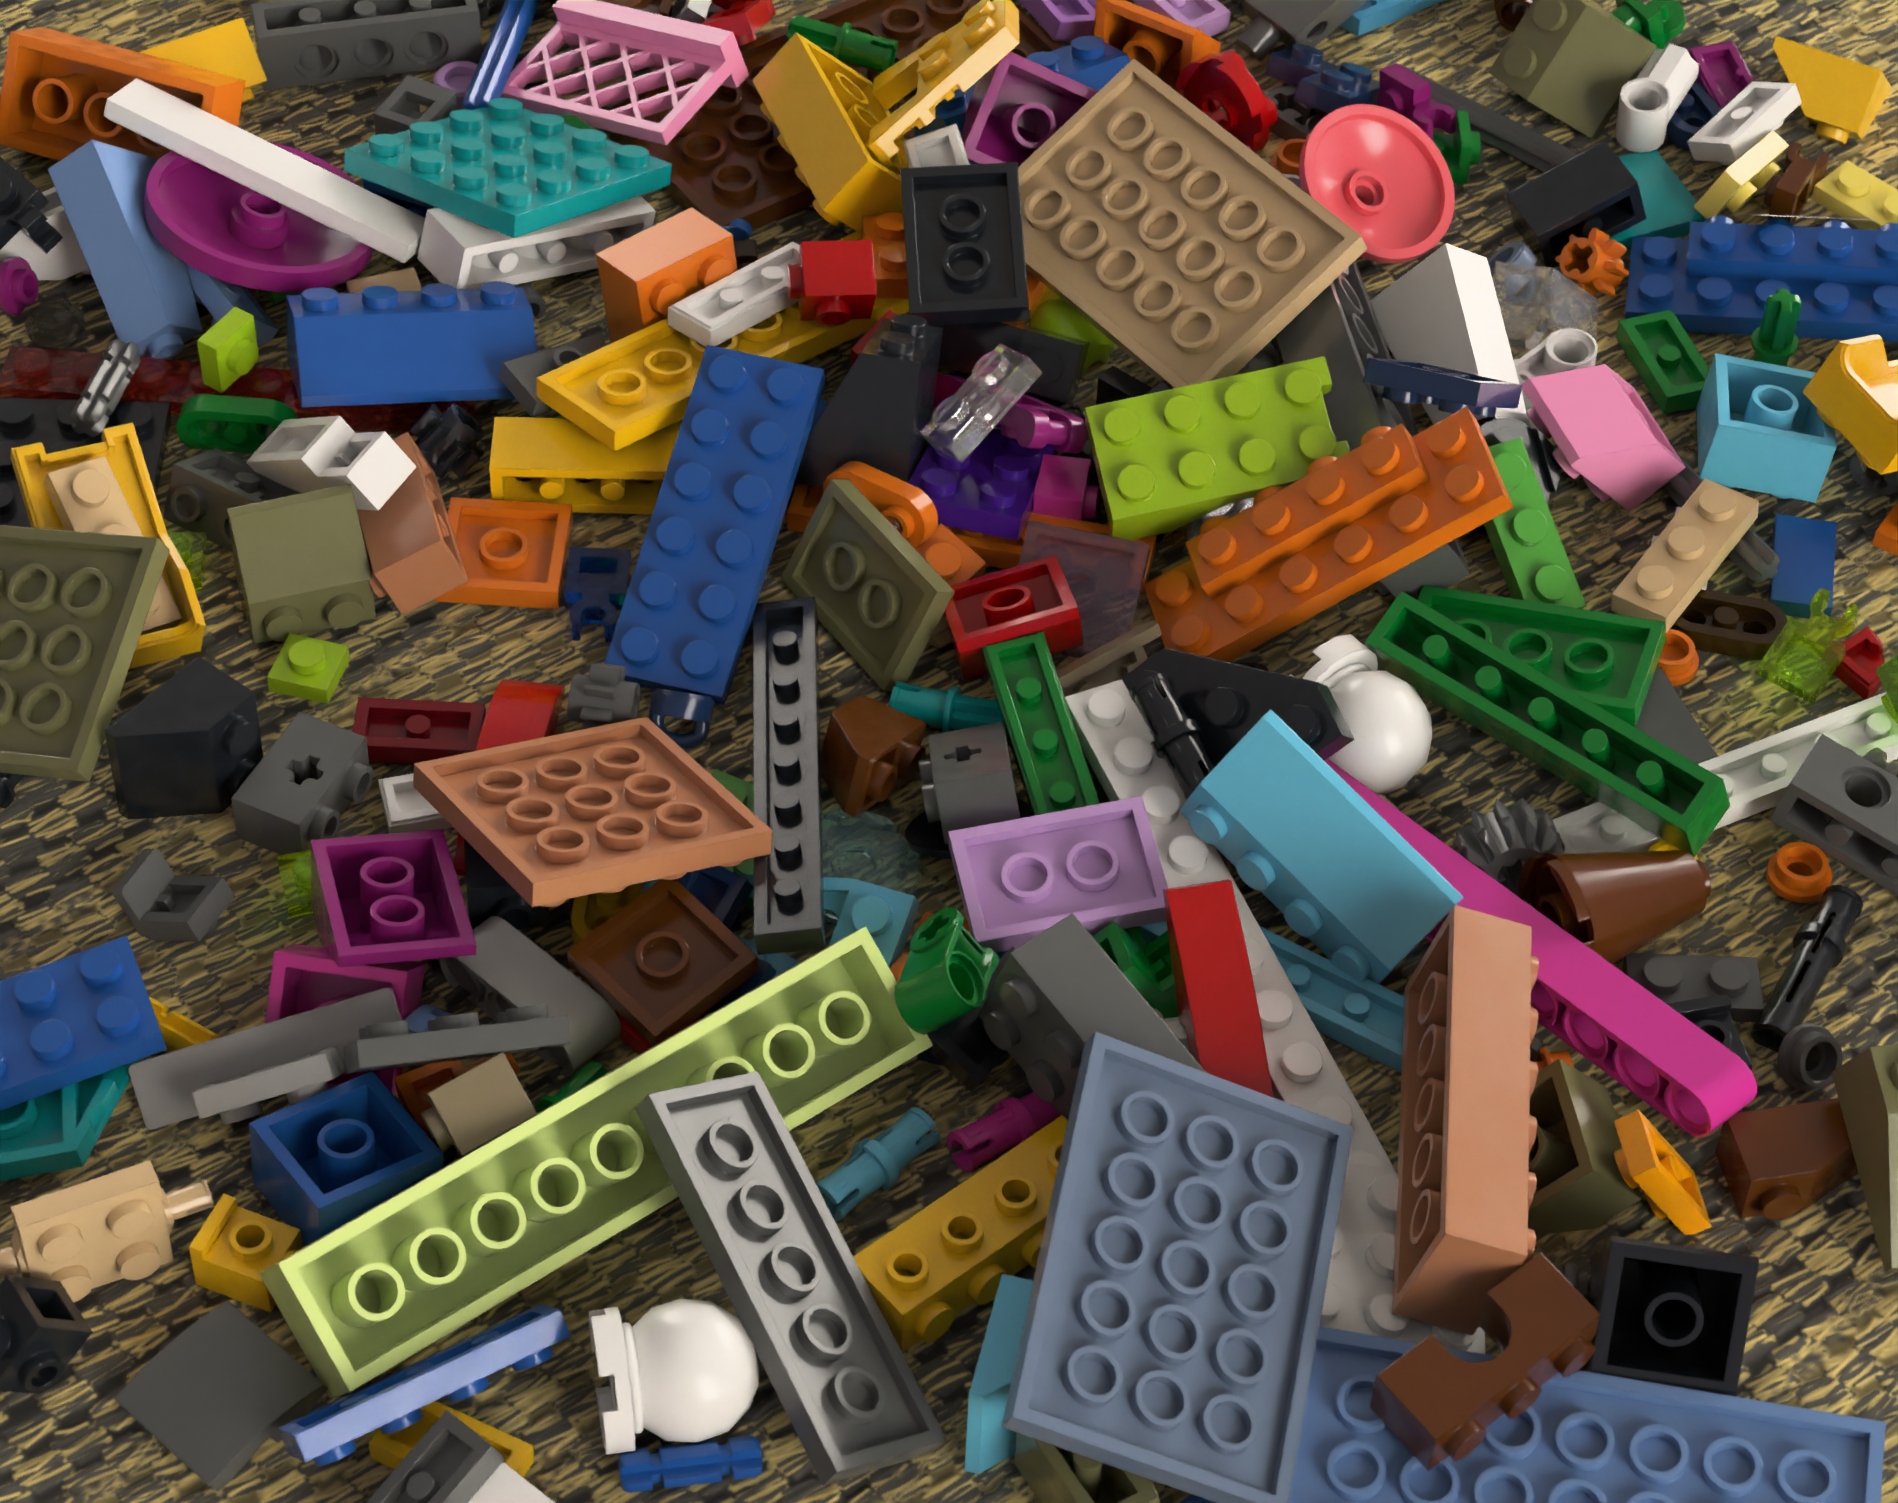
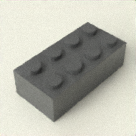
M1073 913L1009 954L978 1014L984 1023V1028L991 1041L998 1048L1007 1050L1024 1070L1033 1092L1042 1101L1051 1103L1057 1112L1067 1120L1070 1114L1084 1045L1095 1031L1205 1072Z

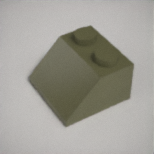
M1533 0L1488 72L1530 103L1594 139L1600 135L1619 106L1622 87L1628 81L1637 78L1657 46L1593 0Z
M350 483L227 509L238 593L254 644L271 640L284 642L289 633L299 635L332 627L340 629L350 628L357 625L360 621L376 618L374 594L369 583L372 577Z
M1561 1059L1556 1060L1539 1071L1534 1091L1529 1099V1115L1537 1119L1536 1137L1529 1153V1171L1536 1174L1537 1183L1535 1195L1528 1210V1228L1533 1229L1536 1235L1594 1229L1642 1199L1639 1187L1631 1189L1623 1179L1616 1164L1614 1152L1621 1149L1622 1146L1614 1123L1617 1117L1608 1088Z

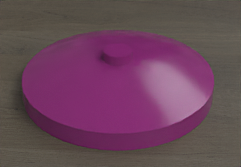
M272 143L358 185L343 171L316 156L292 147ZM172 150L154 164L148 175L143 200V214L150 231L175 257L214 278L258 290L303 292L310 288H329L344 283L359 274L372 258L373 248Z

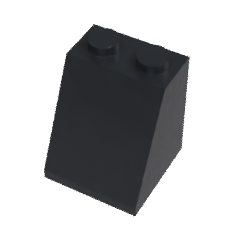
M898 314L892 316L891 319H883L810 432L794 483L823 487L824 481L829 474L850 461L863 462L900 480L909 482L929 445L943 328L928 326L926 319L909 314Z
M1610 1236L1596 1242L1587 1300L1601 1316L1593 1340L1596 1350L1589 1359V1372L1736 1397L1759 1258Z

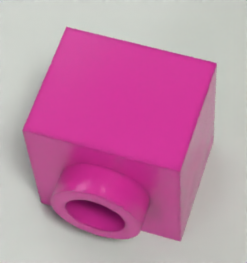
M1044 454L1033 494V513L1080 521H1097L1101 505L1100 485L1092 484V460Z

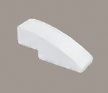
M341 416L283 420L246 461L255 472L300 493L350 483L356 508L359 510L379 511L417 467L385 431L355 433Z

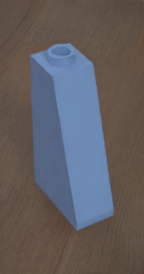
M90 140L48 168L49 174L118 339L125 343L131 341L135 343L139 348L138 356L151 358L153 361L170 359L181 353L185 348L184 343L201 333L202 327L186 263L175 257L156 239L150 231L143 214V200L147 178L150 170L159 159Z

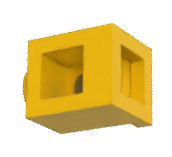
M223 1193L189 1246L195 1284L271 1313L276 1306V1302L259 1273L303 1248L300 1229L237 1206L235 1197Z

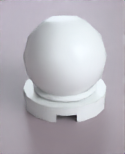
M1351 634L1336 636L1312 651L1321 660L1309 669L1302 679L1328 686L1355 739L1328 759L1374 793L1387 794L1402 788L1427 763L1433 735L1431 715L1413 686L1387 671H1377V656Z
M677 1299L651 1308L633 1327L628 1322L622 1324L619 1307L588 1311L591 1353H596L599 1377L609 1376L610 1386L595 1388L602 1441L606 1455L635 1451V1434L641 1433L643 1428L665 1441L697 1443L729 1432L750 1408L759 1385L760 1359L740 1319L715 1303Z

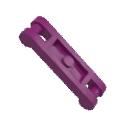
M937 374L933 406L936 409L955 410L958 406L973 413L972 422L1001 428V435L1017 439L1021 447L1042 449L1046 444H1051L1059 452L1079 453L1085 445L1087 427L1081 417L986 379L973 378L969 381L956 375Z

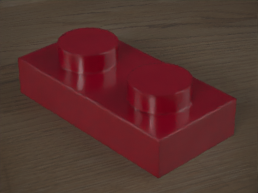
M358 697L352 732L366 737L369 763L414 765V763L475 751L486 715L485 703Z

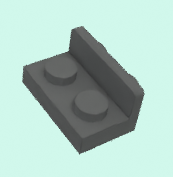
M216 448L173 464L164 517L166 520L233 552L227 514L228 508L301 493L255 472L246 461Z

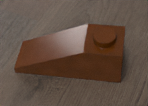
M1838 1098L1736 1113L1723 1123L1715 1151L1740 1218L1761 1215L1770 1220L1788 1218L1800 1209L1808 1208L1858 1173Z

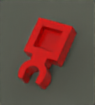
M740 0L731 4L730 9L716 12L700 24L732 31L738 46H742L757 39L755 31L768 23L771 17L776 14L772 0H750L747 2Z

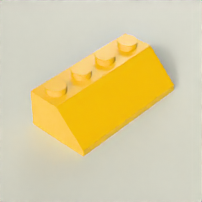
M796 32L752 80L763 100L760 108L780 131L777 137L780 145L794 157L798 165L795 168L796 175L812 190L816 198L812 202L815 210L830 224L838 226L842 222L861 234L862 215L879 216L886 212L903 214L900 168H909L902 144L905 138L902 136L894 142L900 150L882 164L868 147L869 131L888 117L890 112L889 110L886 111L873 95V83Z

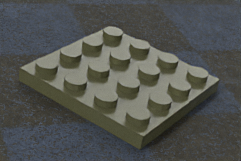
M0 525L1 773L90 782L105 739V730L110 725L170 549L159 538Z

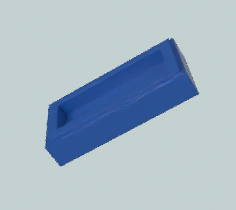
M1776 514L1771 549L1779 556L1780 562L1777 565L1779 572L1773 579L1770 578L1768 602L1778 606L1786 616L1829 622L1833 607L1837 522Z

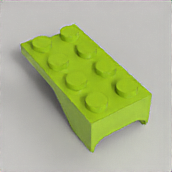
M1325 356L1085 407L1086 440L1088 439L1109 522L1112 544L1172 532L1231 502L1253 498L1258 492L1267 487L1279 486L1285 488L1307 476L1306 472L1309 465L1321 457L1333 456L1339 458L1350 452L1347 440L1336 442L1326 410L1323 394L1331 392L1332 380Z

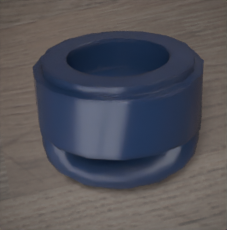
M656 688L655 691H652L649 719L682 749H690L702 744L706 740L712 721L715 701L712 700V697ZM665 716L695 720L693 731L687 734L668 731L664 727Z

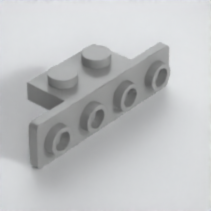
M385 987L131 1064L128 1071L146 1128L153 1130L196 1116L202 1119L219 1113L223 1125H227L262 1114L263 1109L260 1103L262 1100L286 1093L289 1105H293L328 1090L326 1081L332 1080L346 1072L343 1046L355 1040H360L358 1029L372 1024L402 1021L394 991L389 987Z

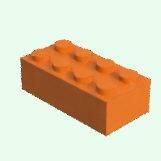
M45 27L13 31L9 35L0 98V145L60 161L90 140H95L160 159L171 150L104 117L106 100L138 78L238 127L245 80Z

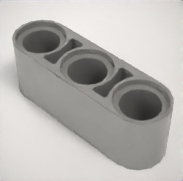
M492 915L473 929L476 941V955L439 958L441 971L448 983L454 988L461 985L471 993L467 999L496 1022V1013L505 1012V1009L547 1004L549 1017L568 1015L571 1043L553 1049L533 1051L544 1061L547 1062L552 1058L564 1069L559 1073L565 1077L574 1074L621 1036L622 1028L613 1008L600 994L499 916Z

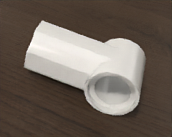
M1669 44L1663 49H1655L1638 77L1628 81L1622 87L1615 131L1616 139L1622 147L1629 151L1644 153L1656 150L1663 144L1668 122L1698 76L1699 64L1690 57L1687 49L1673 44Z

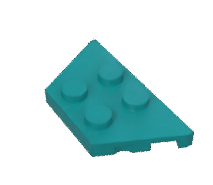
M140 1060L1 1110L0 1181L83 1167L131 1079L128 1071L129 1066Z

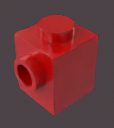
M872 240L801 242L797 263L787 265L789 300L799 299L800 321L815 320L820 325L837 326L847 323L850 319H871L877 295Z

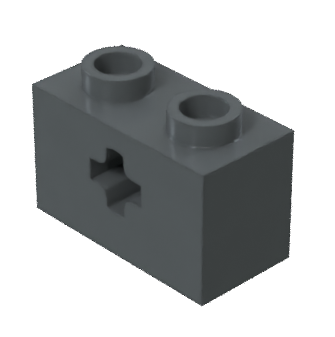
M299 711L231 798L237 838L305 864L311 856V840L334 838L339 828L341 815L352 801L356 803L361 802L371 787L373 769L369 766L366 737Z
M1004 722L928 735L930 758L919 760L922 793L928 823L941 821L945 844L949 843L948 831L1020 818Z

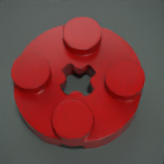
M1226 50L1221 54H1207L1185 66L1177 78L1176 91L1179 92L1184 89V98L1244 145L1250 146L1253 152L1256 154L1260 153L1268 142L1270 127L1278 121V112L1274 102L1266 95H1263L1258 83L1246 69L1241 56L1233 50ZM1221 107H1223L1226 116L1223 114Z

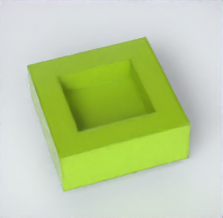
M237 307L232 308L197 340L203 384L221 393L240 376L247 374L259 360L254 315Z
M289 633L267 676L269 691L328 704L350 661L349 646Z

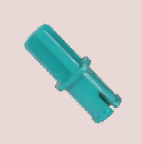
M897 681L890 697V707L926 722V726L942 729L943 733L1003 722L995 700L962 695L961 688L952 686L947 691Z

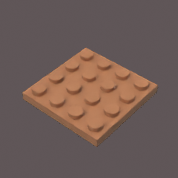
M647 716L414 763L413 787L531 907L558 906L571 898L598 892L616 893L624 890L629 885L656 879L674 880L683 877L688 872L714 866H736L746 859L771 854L773 830Z

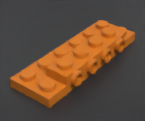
M1465 407L1414 436L1410 435L1402 423L1394 428L1388 426L1375 427L1362 437L1361 446L1339 458L1325 456L1315 460L1309 465L1306 472L1307 476L1285 488L1271 486L1261 490L1255 495L1251 507L1231 518L1216 516L1205 521L1200 527L1199 535L1186 542L1191 559L1149 581L1144 587L1155 621H1158L1161 629L1164 647L1230 662L1514 508L1480 426L1469 408Z

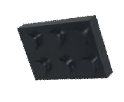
M1018 163L900 168L909 314L926 319L928 326L1029 320Z

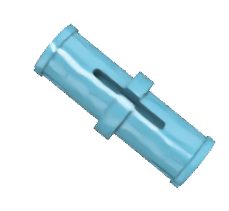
M911 1107L879 1136L872 1140H869V1138L862 1139L852 1148V1156L821 1181L816 1182L821 1195L825 1194L823 1199L836 1222L841 1221L846 1214L880 1187L887 1191L900 1179V1171L940 1141L939 1131L933 1130L928 1135H925L929 1130L936 1127L934 1121L927 1113L917 1107Z

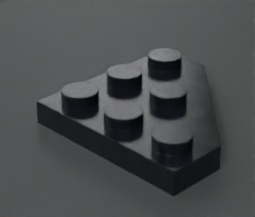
M1162 648L1121 678L1130 693V690L1143 679L1152 676L1156 685L1155 676L1159 673L1165 674L1188 719H1195L1203 734L1199 738L1214 767L1270 709L1324 761L1355 740L1328 686L1315 681L1168 648Z

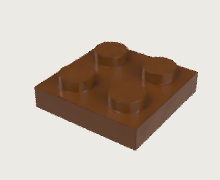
M660 879L566 951L568 965L653 1047L685 1029L759 971L758 956L676 879Z

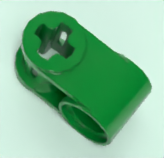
M947 907L938 911L915 932L910 942L911 949L900 980L895 985L896 1005L902 1018L915 1032L923 1035L929 1034L982 1006L986 1000L987 988L992 974L999 964V956L991 947L982 948L962 926L964 917L955 907Z

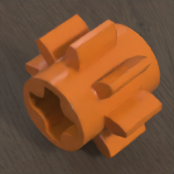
M1592 228L1588 239L1584 237L1578 238L1571 234L1569 236V243L1563 248L1561 254L1555 258L1564 274L1557 281L1558 285L1567 290H1575V297L1586 303L1594 301L1596 292L1613 298L1615 296V289L1630 272L1625 269L1624 263L1620 258L1625 254L1627 248L1613 239L1609 240V235L1597 228Z

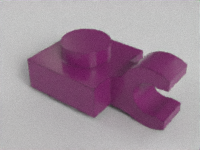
M1398 63L1379 69L1377 106L1390 109L1408 118L1419 126L1432 141L1433 128L1442 129L1449 134L1455 133L1456 112L1452 107L1431 99V83Z

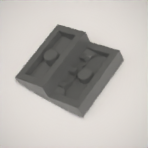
M227 1300L197 1320L165 1346L114 1397V1400L206 1484L218 1492L237 1475L269 1437L277 1443L280 1442L282 1438L278 1428L306 1415L328 1388Z

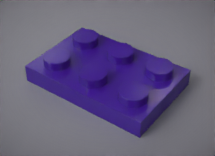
M943 418L908 483L918 487L930 497L937 510L939 525L942 523L948 527L1018 541L1033 510V494L1044 454L1057 455L1054 445L1046 444L1042 449L1021 447L1017 439L1001 435V430L984 427V425L971 421V418H956L953 420Z

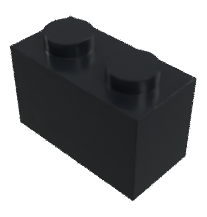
M1606 141L1585 152L1576 154L1570 160L1535 179L1528 180L1520 187L1506 194L1516 230L1546 270L1560 266L1555 261V258L1561 254L1563 248L1569 243V236L1571 234L1578 238L1584 237L1588 239L1592 228H1597L1609 235L1610 239L1646 219L1637 180Z

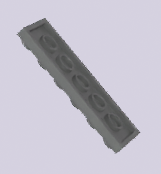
M759 1071L648 1094L635 1109L746 1333L754 1345V1349L822 1486L915 1459L938 1449L947 1439Z

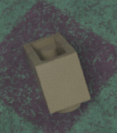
M504 1052L425 1094L431 1108L422 1112L421 1116L440 1150L452 1145L457 1155L462 1156L527 1121L537 1113Z

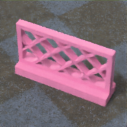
M558 0L552 6L558 22L511 71L500 98L516 99L522 102V108L536 113L572 114L595 128L667 146L721 85L737 89L749 76L732 31L598 0ZM565 43L575 48V50L554 56ZM605 57L614 59L595 67L592 66L593 61ZM584 65V71L556 80L555 74ZM643 68L656 69V71L634 77L633 72ZM626 75V81L597 90L596 84ZM547 77L548 83L527 90L523 89L528 83ZM686 78L698 79L696 82L676 87L677 81ZM668 85L669 91L639 100V94ZM589 88V93L570 100L560 99V96ZM631 98V104L610 111L601 109L603 106ZM673 108L660 123L643 119L644 117Z

